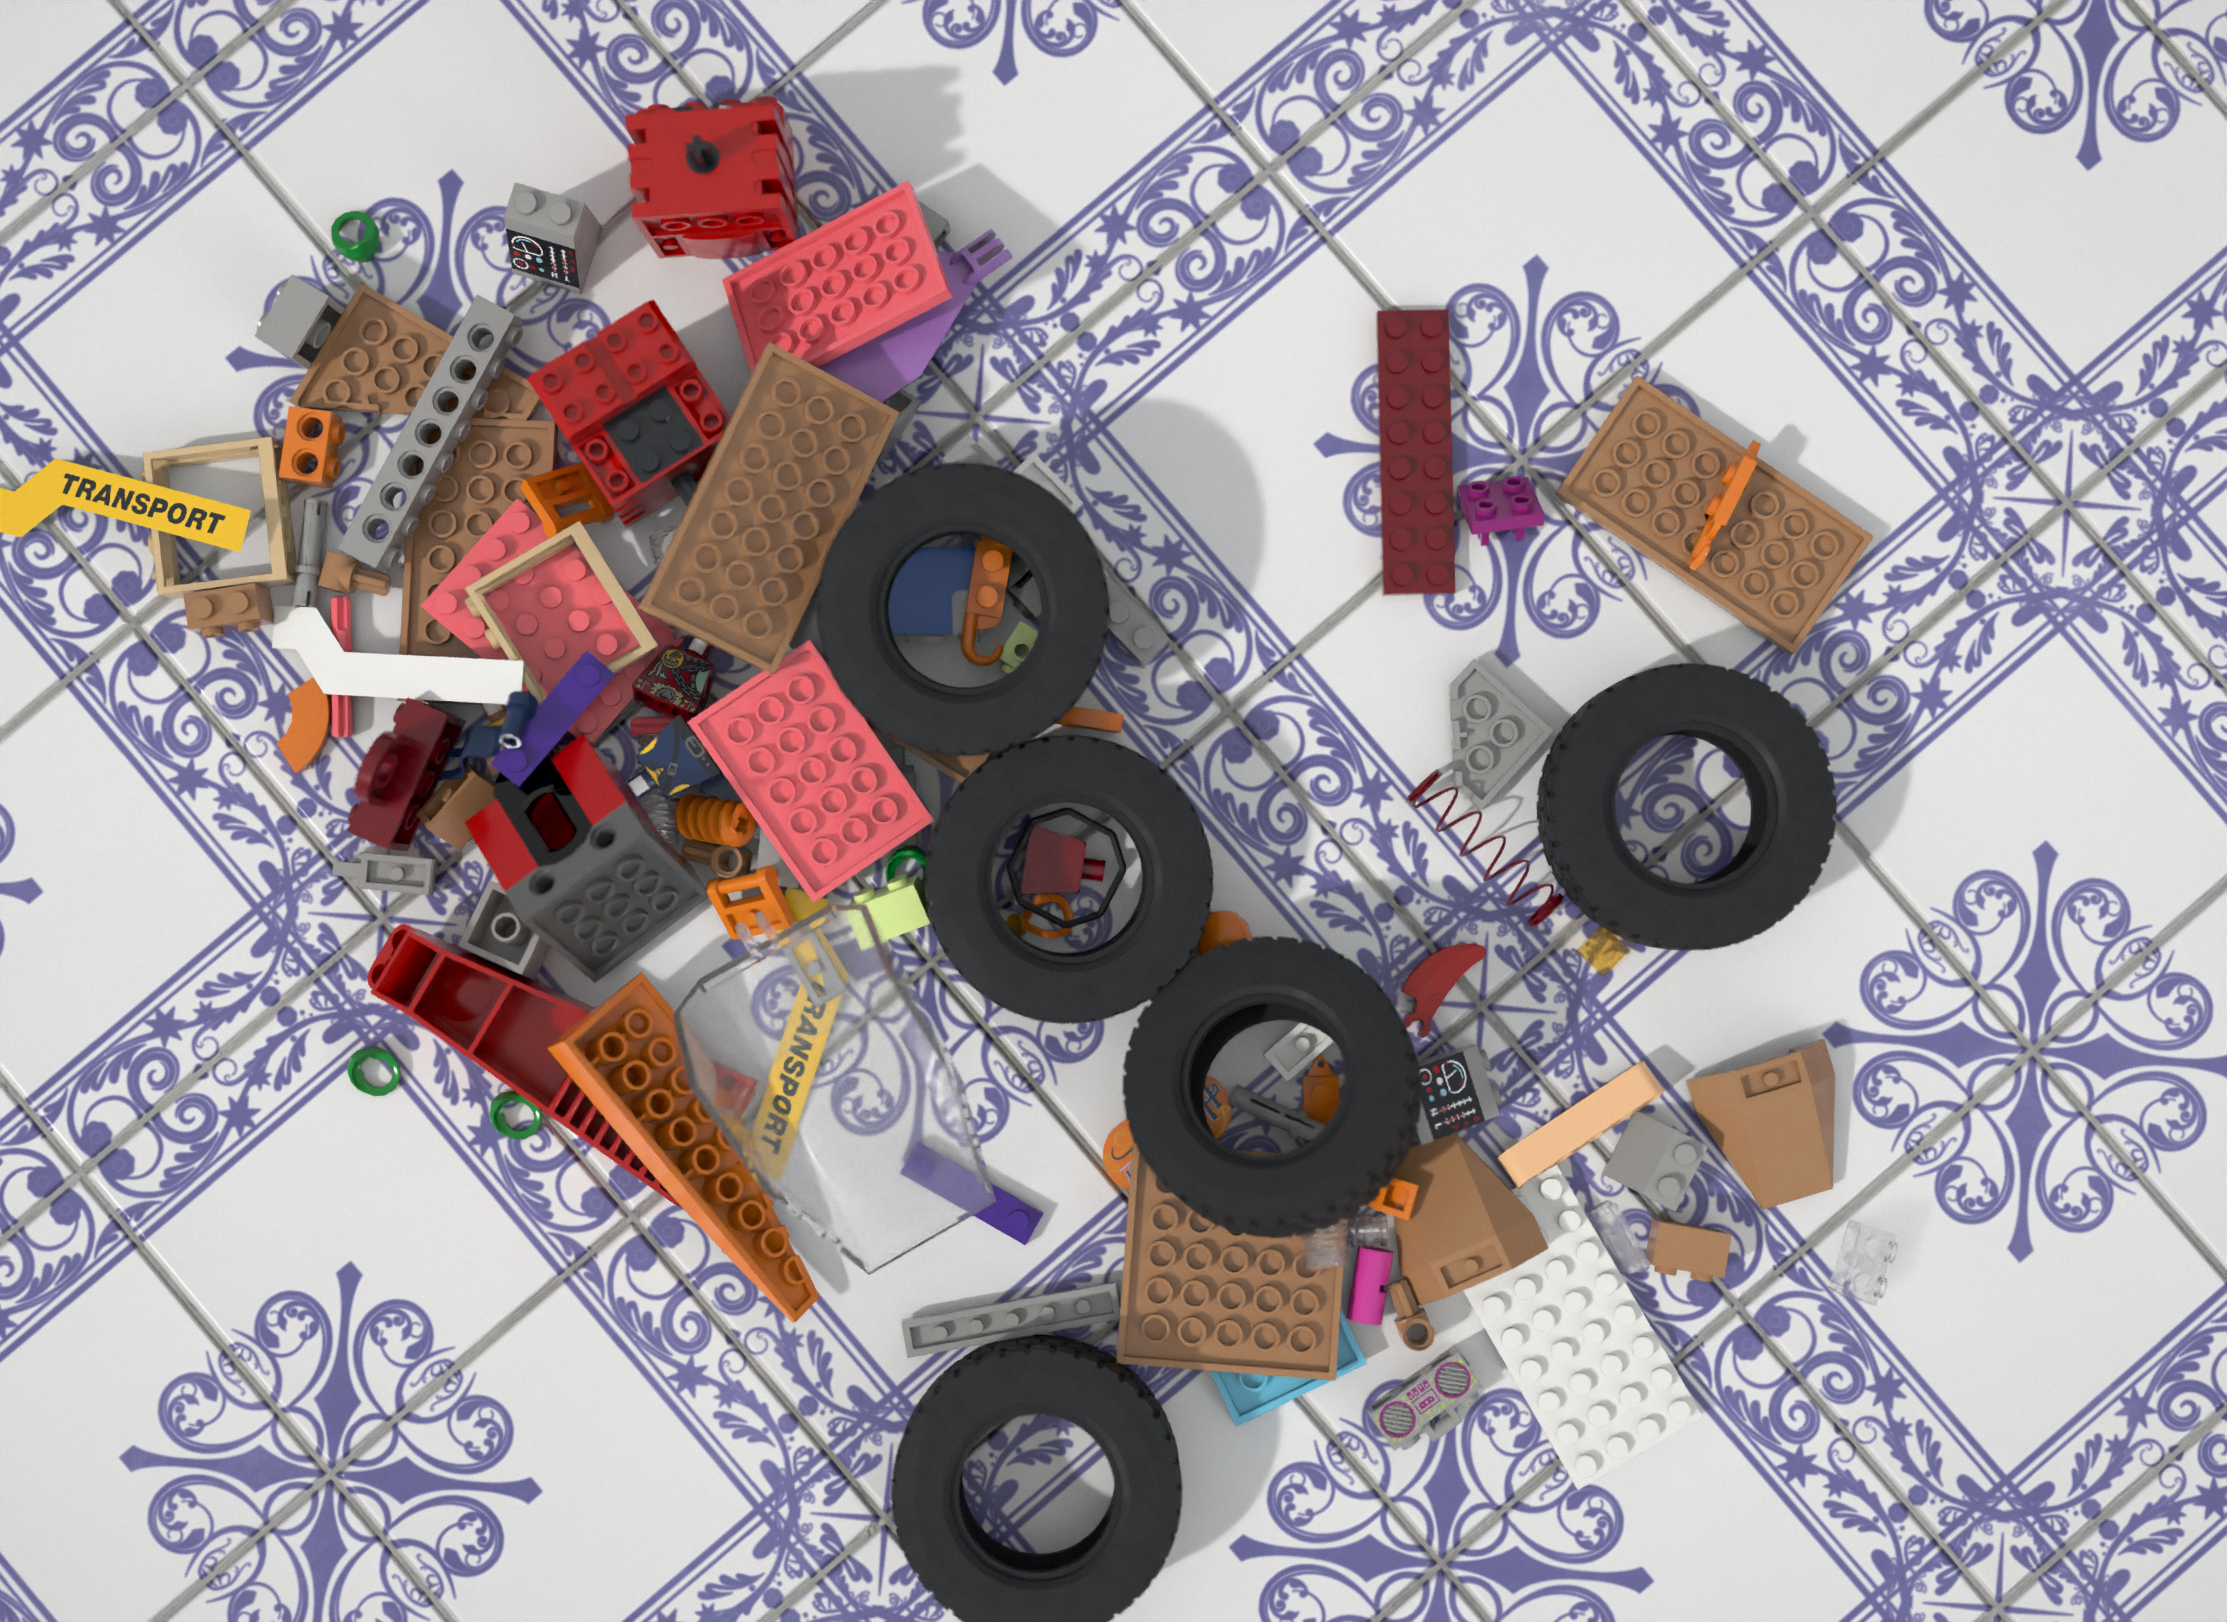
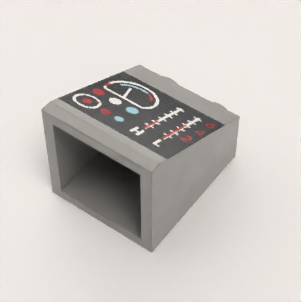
M515 182L504 215L513 274L582 294L603 227L585 203Z
M1470 1044L1418 1061L1422 1084V1097L1420 1098L1422 1104L1419 1122L1416 1124L1417 1131L1414 1140L1419 1144L1423 1145L1500 1115L1497 1106L1502 1105V1100L1496 1084L1490 1085L1486 1071L1491 1070V1066L1484 1049L1479 1051L1477 1045Z

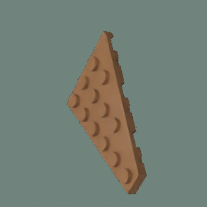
M360 283L289 402L297 407L307 409L411 415L453 336ZM469 366L463 371V381L471 380L475 376L476 366ZM504 367L501 375L497 379L493 378L489 385L486 403L480 410L475 411L472 418L532 420L542 401L527 379ZM453 397L446 402L445 412H453L458 407V397Z

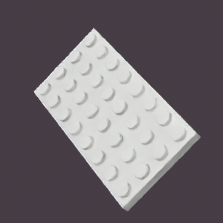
M1555 1164L1554 1167L1545 1170L1539 1177L1538 1175L1525 1182L1523 1184L1524 1187L1517 1189L1516 1186L1510 1188L1519 1200L1533 1213L1549 1249L1510 1271L1463 1290V1293L1569 1477L1579 1490L1703 1418V1415L1558 1165Z

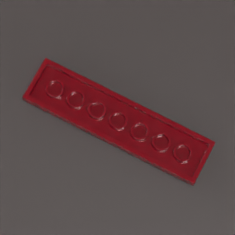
M1449 310L1377 311L1376 341L1382 596L1454 594L1456 592Z

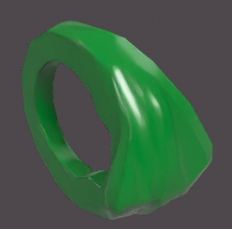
M360 211L345 212L335 219L331 227L333 245L341 255L351 261L368 263L373 259L378 250L380 234L375 221L366 213ZM360 220L366 225L365 237L360 241L349 244L347 240L340 237L341 227L348 221Z
M907 845L898 849L889 858L886 865L887 882L895 877L896 867L901 864L903 858H913L919 861V866L923 870L921 883L925 890L924 877L927 854L917 845Z
M380 1047L359 1049L351 1055L348 1061L347 1073L351 1083L361 1092L372 1096L388 1094L397 1087L401 1078L400 1066L394 1056ZM371 1057L388 1063L392 1070V1079L387 1085L376 1087L369 1084L364 1078V1072L360 1068L366 1059Z
M514 1090L501 1092L495 1096L490 1106V1118L493 1126L499 1133L515 1140L527 1139L537 1133L542 1122V1110ZM510 1101L524 1103L529 1106L534 1115L532 1125L524 1130H515L510 1127L502 1112L504 1106Z

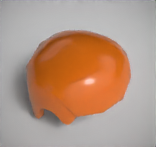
M1232 911L1209 913L1207 924L1204 926L1203 935L1196 950L1203 957L1207 955L1206 951L1220 945L1227 947L1229 942L1245 938L1251 941L1252 935L1249 925L1242 917Z

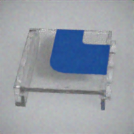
M856 504L855 507H854V509H853V511H854L860 504ZM957 534L942 537L926 544L906 561L897 574L889 599V622L896 643H908V637L922 636V643H943L944 636H958V642H960L976 541H981L984 536ZM977 629L975 642H980V636L989 634V629Z

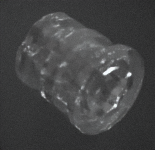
M1379 1213L1378 1217H1372L1371 1214H1363L1362 1218H1356L1353 1215L1348 1219V1238L1351 1249H1356L1357 1245L1364 1243L1365 1247H1373L1374 1243H1380L1381 1246L1388 1245V1222L1385 1213Z

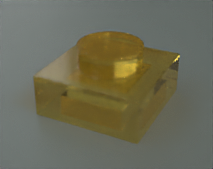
M1600 926L1576 950L1601 976H1605L1629 951L1610 931Z

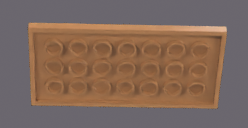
M768 342L638 608L774 675L820 581L821 569L830 545L845 520L852 514L900 412L779 346Z
M1637 375L1557 489L1555 495L1789 655L1795 654L1874 536L1756 456L1755 461L1758 463L1726 526L1718 531L1700 569L1691 570L1689 567L1690 555L1709 516L1704 513L1706 506L1714 494L1719 495L1725 483L1720 480L1730 462L1736 463L1741 459L1746 449Z
M471 418L469 434L464 441L458 442L452 453L454 459L446 473H441L435 484L436 493L432 501L422 507L417 516L419 523L415 532L410 537L406 536L399 655L482 659L426 612L421 605L517 498L536 513L520 489V486L524 479L556 470L558 425L555 421ZM434 429L429 433L428 444H434L439 441L441 429ZM418 460L412 464L410 469L412 476L422 472L424 468L423 460ZM397 698V701L406 702L407 700L403 698ZM415 699V700H418V701H421V702H424V703L472 704V705H480V704H481V703H474V702H457V701H439V700H421V699Z

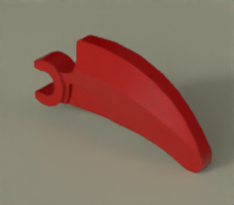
M1456 944L1444 947L1421 961L1409 974L1401 988L1403 993L1410 995L1414 1000L1412 1012L1404 1015L1402 1019L1405 1027L1408 1028L1413 1020L1419 1019L1421 1028L1416 1035L1421 1038L1426 1037L1430 1032V1022L1445 996L1470 967L1485 957L1486 949L1478 944Z

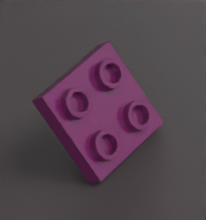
M1511 476L1500 481H1474L1469 485L1457 486L1458 500L1472 535L1477 534L1481 546L1489 545V532L1512 530L1517 542L1524 541L1525 528L1544 525V512L1528 477Z

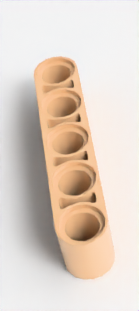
M1641 1061L1510 1147L1497 1160L1517 1189L1524 1187L1523 1184L1534 1176L1538 1175L1539 1177L1545 1170L1554 1167L1555 1164L1558 1165L1657 1099L1665 1090L1646 1063Z

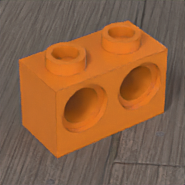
M289 406L279 477L292 484L333 489V482L340 473V461L337 458L339 444L341 445L345 439L343 419L330 411ZM322 423L323 431L321 435L317 438H312V428L316 424ZM317 458L318 466L316 470L307 474L306 465L308 461Z

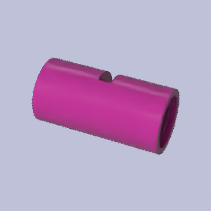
M1358 1245L1346 1313L1347 1319L1364 1324L1382 1325L1387 1291L1384 1290V1287L1389 1284L1393 1251L1379 1247Z

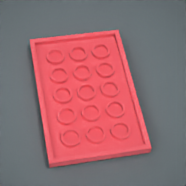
M909 181L900 184L722 279L751 375L768 342L779 346L818 368L953 298L915 190Z
M517 498L421 605L426 612L482 659L509 660L503 648L495 650L486 637L484 631L489 629V626L484 618L480 616L475 619L464 600L470 596L465 588L548 540L549 538L543 530V522L539 516ZM573 545L563 549L484 596L546 696L549 695L586 650L607 666L640 646L585 557ZM624 588L622 589L656 641L659 649L616 674L568 730L576 738L583 734L593 745L633 701L632 685L660 651L666 645H673L679 648L684 643V640L659 618L639 609L640 602ZM522 680V691L527 692L529 690Z
M810 639L784 656L774 675L765 671L760 672L688 721V724L813 903L934 821L864 717L842 693L828 665Z

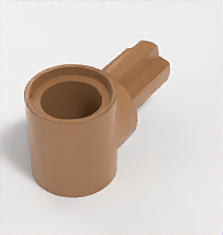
M327 551L317 586L347 595L354 593L358 589L386 596L391 589L392 578L389 575L363 569L358 559Z
M687 839L682 847V857L684 859L707 865L712 873H716L721 877L734 878L750 874L753 854L744 846L712 845ZM734 852L738 857V865L732 871L729 868L728 859Z
M1406 1279L1390 1283L1387 1290L1398 1315L1394 1322L1400 1338L1413 1351L1428 1349L1434 1341L1435 1332L1425 1309L1418 1308ZM1415 1323L1423 1324L1425 1326L1423 1337L1419 1340H1410L1407 1337L1408 1328Z

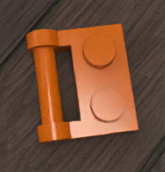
M583 462L524 479L520 486V489L543 522V530L548 538L553 537L578 521L584 526L594 522L599 524L609 522L614 517L612 506ZM586 501L592 507L561 518L556 512L557 510Z
M765 866L757 869L755 873L725 880L722 877H718L707 882V894L732 940L791 928L796 921L777 883L778 876L774 867ZM760 887L763 893L733 901L728 896L729 893Z

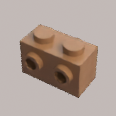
M257 583L183 594L188 630L201 633L203 638L221 637L225 635V631L237 629L241 633L261 630L260 626L274 624L270 589Z
M468 763L464 776L458 779H446L416 815L429 831L460 851L467 842L473 839L464 822L496 798L501 804L507 795L499 786L496 787L491 778Z
M1652 1218L1645 1261L1654 1265V1271L1658 1273L1676 1276L1677 1270L1691 1272L1690 1278L1712 1282L1713 1276L1725 1278L1732 1235L1724 1230Z

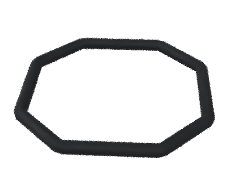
M1065 807L1033 817L1028 822L1007 863L1006 870L1016 902L1020 906L1062 928H1071L1099 919L1105 914L1126 873V863L1117 835L1112 829L1072 808ZM1068 814L1110 837L1120 869L1097 912L1064 921L1023 899L1013 867L1035 824Z

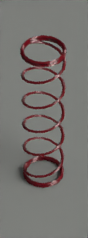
M1436 769L1409 794L1406 801H1408V804H1412V808H1419L1438 796L1455 790L1454 797L1439 820L1435 831L1437 833L1442 832L1472 815L1479 814V819L1462 846L1459 856L1464 857L1491 841L1502 838V846L1485 872L1483 880L1488 881L1509 868L1526 862V870L1508 898L1507 905H1512L1539 889L1550 887L1551 892L1547 901L1527 922L1530 928L1536 927L1560 905L1564 896L1561 893L1553 896L1554 886L1552 884H1543L1512 900L1530 869V861L1526 859L1516 861L1487 877L1504 850L1506 837L1504 835L1492 837L1463 853L1481 823L1482 812L1474 811L1439 829L1458 796L1457 787L1444 789L1415 805L1418 798L1442 775V772Z

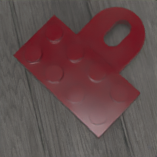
M407 698L405 703H401L398 706L393 718V722L396 723L393 731H385L380 734L366 753L354 785V796L356 799L361 800V802L353 806L348 816V822L351 824L347 832L390 850H409L421 824V820L416 814L435 793L439 784V775L445 770L450 757H446L447 751L455 748L467 722L430 704L412 698Z

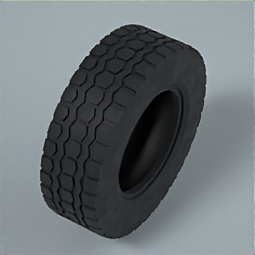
M971 462L942 463L941 465H931L916 469V471L908 472L893 479V481L874 491L845 520L838 530L835 539H833L826 554L825 562H823L819 577V587H817L816 618L820 636L819 640L828 668L847 700L851 702L853 707L865 719L885 734L893 737V739L916 749L941 755L976 756L1000 752L1023 744L1052 727L1076 704L1092 681L1101 661L1108 633L1110 606L1107 580L1096 547L1079 519L1061 500L1042 485L1008 469ZM973 534L984 536L1010 548L1030 569L1041 597L1042 618L1040 629L1027 657L1007 676L978 687L948 686L921 674L900 652L892 635L889 622L890 593L902 566L916 551L926 544L950 535Z
M1680 663L1679 665L1671 664L1655 667L1627 677L1599 692L1582 705L1562 727L1561 733H1558L1550 747V753L1547 754L1542 768V777L1539 779L1537 792L1539 801L1536 802L1537 819H1539L1540 825L1537 827L1540 842L1543 843L1545 858L1548 866H1551L1552 874L1559 886L1563 887L1565 894L1573 904L1579 907L1581 912L1594 923H1598L1600 927L1616 936L1622 937V939L1648 947L1667 950H1711L1728 947L1729 945L1749 940L1755 935H1760L1794 910V906L1799 905L1810 892V885L1813 886L1823 870L1821 864L1827 861L1832 845H1829V841L1834 839L1836 827L1833 815L1837 814V796H1833L1832 790L1836 788L1833 772H1829L1827 768L1830 763L1825 749H1820L1818 744L1821 741L1812 726L1807 727L1805 724L1807 722L1806 718L1796 707H1790L1789 704L1791 702L1776 690L1772 692L1770 690L1771 687L1756 678L1750 679L1749 675L1733 669L1727 670L1725 667L1710 664ZM1664 735L1691 736L1704 740L1720 749L1737 766L1749 792L1751 818L1747 836L1742 847L1732 861L1722 870L1707 879L1695 883L1675 882L1647 869L1626 846L1617 823L1616 793L1624 769L1632 757L1644 745Z
M1059 735L1030 740L1009 748L980 765L958 786L947 801L935 824L928 846L924 877L926 904L934 933L945 955L960 975L981 995L1012 1013L1037 1021L1041 1020L1047 1021V1023L1058 1024L1090 1023V1021H1100L1115 1017V1015L1120 1013L1123 1014L1148 1001L1158 993L1157 990L1160 986L1165 987L1177 976L1175 972L1178 969H1183L1203 935L1204 926L1207 924L1210 913L1214 877L1211 850L1207 835L1203 829L1204 826L1193 804L1178 784L1157 764L1124 745L1091 736ZM1060 802L1089 805L1115 819L1131 837L1137 849L1142 868V887L1139 901L1126 925L1114 937L1102 945L1076 953L1051 952L1023 940L1004 921L995 903L992 890L994 859L1008 831L1030 812L1043 806Z
M1272 936L1253 937V941L1245 938L1229 942L1227 947L1220 945L1206 951L1207 955L1203 957L1198 955L1185 964L1186 968L1182 971L1178 969L1175 972L1177 976L1165 987L1160 986L1157 990L1158 993L1150 998L1152 1003L1149 1007L1147 1005L1144 1007L1137 1020L1138 1028L1134 1027L1128 1043L1130 1051L1126 1050L1123 1070L1126 1072V1075H1123V1095L1126 1097V1099H1123L1126 1119L1130 1122L1128 1126L1134 1143L1137 1144L1139 1153L1159 1181L1185 1205L1208 1221L1240 1234L1246 1233L1250 1236L1264 1238L1267 1236L1285 1238L1292 1237L1294 1234L1302 1236L1315 1233L1319 1228L1325 1230L1337 1225L1339 1220L1343 1218L1345 1220L1349 1219L1361 1211L1360 1207L1364 1204L1368 1206L1380 1195L1379 1191L1382 1188H1386L1396 1176L1395 1171L1401 1168L1409 1153L1407 1149L1409 1146H1412L1417 1131L1416 1124L1420 1118L1422 1104L1420 1101L1422 1097L1420 1067L1414 1045L1396 1007L1386 992L1382 990V987L1370 974L1365 973L1364 969L1349 958L1344 959V955L1325 947L1322 949L1320 944L1303 939L1301 942H1298L1296 938L1277 936V940L1273 939ZM1278 1020L1304 1023L1326 1034L1340 1049L1344 1066V1086L1336 1112L1327 1126L1315 1138L1293 1151L1272 1156H1255L1240 1153L1226 1147L1215 1139L1206 1120L1203 1092L1210 1066L1216 1055L1229 1040L1249 1027Z
M1033 1335L993 1342L985 1345L983 1348L970 1352L963 1356V1359L957 1360L931 1384L915 1407L899 1444L892 1472L891 1500L893 1504L891 1507L893 1521L897 1528L896 1534L901 1549L905 1551L904 1556L913 1573L916 1572L918 1574L917 1579L928 1593L932 1592L935 1594L933 1598L947 1611L949 1609L953 1610V1615L963 1622H1109L1114 1619V1614L1118 1613L1120 1615L1134 1604L1135 1598L1139 1599L1152 1584L1151 1580L1157 1577L1165 1564V1558L1170 1554L1175 1541V1534L1178 1531L1182 1506V1477L1176 1440L1167 1416L1153 1392L1144 1381L1139 1379V1376L1126 1364L1116 1363V1357L1108 1352L1098 1350V1347L1083 1341L1080 1343L1075 1341L1076 1339L1062 1336L1057 1338L1051 1337V1335ZM1048 1415L1071 1422L1093 1438L1109 1462L1114 1479V1490L1107 1512L1101 1522L1087 1537L1069 1548L1043 1554L1026 1553L1011 1549L987 1534L969 1509L963 1488V1466L974 1445L988 1431L1015 1417Z

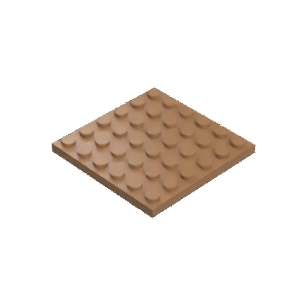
M1133 1142L1116 1363L1336 1381L1347 1220L1343 1218L1339 1220V1224L1325 1230L1319 1228L1315 1233L1302 1236L1294 1234L1292 1237L1285 1238L1250 1236L1246 1233L1240 1234L1225 1229L1201 1217L1172 1194L1153 1174L1150 1167L1146 1165L1137 1149V1144ZM1235 1150L1240 1153L1255 1156H1272L1283 1154L1274 1152Z

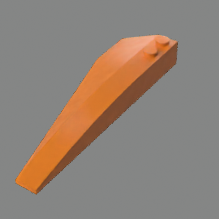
M641 972L575 1023L547 1049L689 1216L792 1323L797 1322L820 1296L800 1255L795 1254L788 1240L790 1235L785 1225L780 1224L772 1206L775 1204L769 1192L764 1191L757 1177L760 1174L734 1121L729 1120L722 1106L724 1101L719 1090L715 1091L706 1073L708 1068L702 1056L698 1057L691 1041L694 1039L689 1029Z

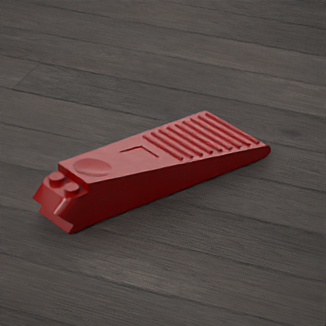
M400 924L392 931L368 972L367 981L372 989L370 992L372 995L409 1015L676 1206L681 1207L547 1049L595 1007L410 925ZM702 1057L708 1068L706 1073L715 1091L719 1090L724 1101L722 1106L729 1120L734 1121L736 1124L754 1094L751 1090L756 1082Z

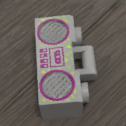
M1452 1346L1365 1409L1394 1451L1399 1447L1402 1450H1406L1420 1440L1419 1433L1425 1430L1434 1443L1463 1422L1454 1408L1459 1404L1464 1408L1473 1403L1479 1397L1477 1391L1483 1388V1386L1457 1349ZM1444 1410L1448 1412L1447 1415L1431 1426L1428 1422Z

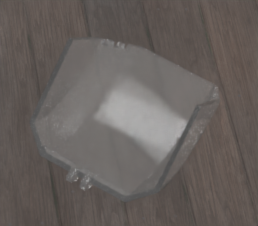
M866 904L826 906L779 934L764 912L760 911L755 914L756 923L763 930L768 940L758 945L743 922L735 925L737 934L748 951L700 978L673 1013L690 1088L766 1195L774 1201L777 1199L786 1205L789 1213L797 1219L801 1217L813 1227V1231L822 1239L824 1237L829 1239L837 1246L841 1254L870 1275L996 1202L982 1155L979 1137L974 1126L971 1108L965 1093V1086L926 1006Z

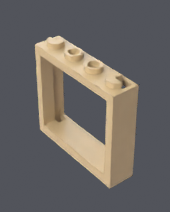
M273 437L143 453L144 472L140 473L142 481L169 489V468L259 457L272 573L181 584L176 536L151 529V534L148 536V547L150 553L154 556L155 570L152 571V579L156 580L158 595L169 599L184 598L183 594L251 583H257L267 588L295 584L296 575L293 574V566L297 565L288 482L279 477L283 443Z
M580 521L465 588L470 597L464 601L475 619L482 616L489 626V629L485 630L484 633L493 648L497 650L502 647L509 660L524 661L484 596L576 543L640 645L606 667L615 674H618L659 649L656 641ZM524 661L522 680L529 690L527 693L537 699L539 706L547 696Z

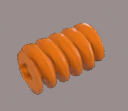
M687 794L679 800L675 810L676 829L682 837L688 840L741 847L751 840L756 831L757 821L743 802Z

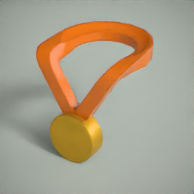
M1039 894L1031 901V904L1037 907L1050 902L1055 903L1061 908L1064 921L1074 919L1070 904L1061 895ZM1027 909L1023 914L1009 915L1006 920L1008 926L1018 936H1023L1029 931L1041 938L1054 939L1065 936L1072 930V927L1061 928L1060 930H1043L1032 925L1028 921L1033 912Z

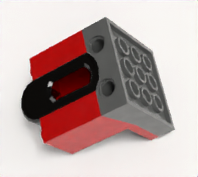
M583 734L554 756L549 753L521 787H518L500 772L495 781L493 791L495 800L464 822L522 923L594 983L709 898L706 887L694 868L659 834L619 770Z

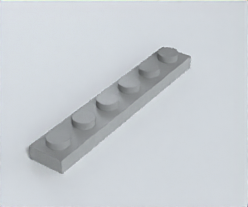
M1116 1281L903 1319L901 1324L907 1358L1119 1320L1120 1302Z

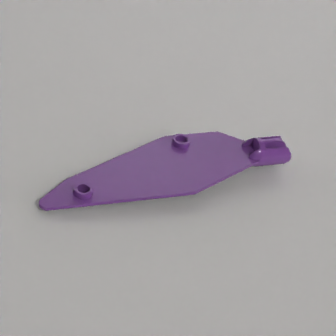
M992 228L957 253L937 251L953 298L818 368L884 403L922 376L976 284L1012 259V254L1007 249L1003 250L1005 245L999 238L994 239L996 233Z

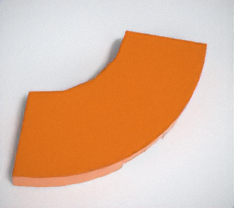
M314 677L288 693L292 704V722L287 733L276 743L293 771L297 774L307 769L320 755L327 742L326 738L332 718L330 694L323 693Z

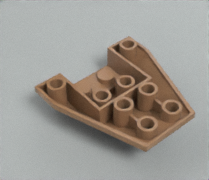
M1825 1039L1788 1049L1789 1053L1731 1071L1717 1070L1686 1080L1697 1117L1762 1209L1833 1189L1835 1072Z
M1456 1132L1423 1145L1417 1144L1407 1149L1409 1153L1401 1168L1395 1171V1177L1420 1186L1410 1220L1407 1221L1394 1216L1400 1273L1403 1279L1408 1281L1417 1306L1450 1297L1510 1271L1549 1249L1533 1213Z

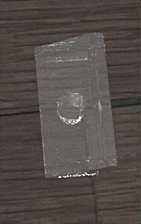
M1606 1200L1586 1212L1589 1221L1621 1275L1650 1269L1648 1259L1616 1203Z

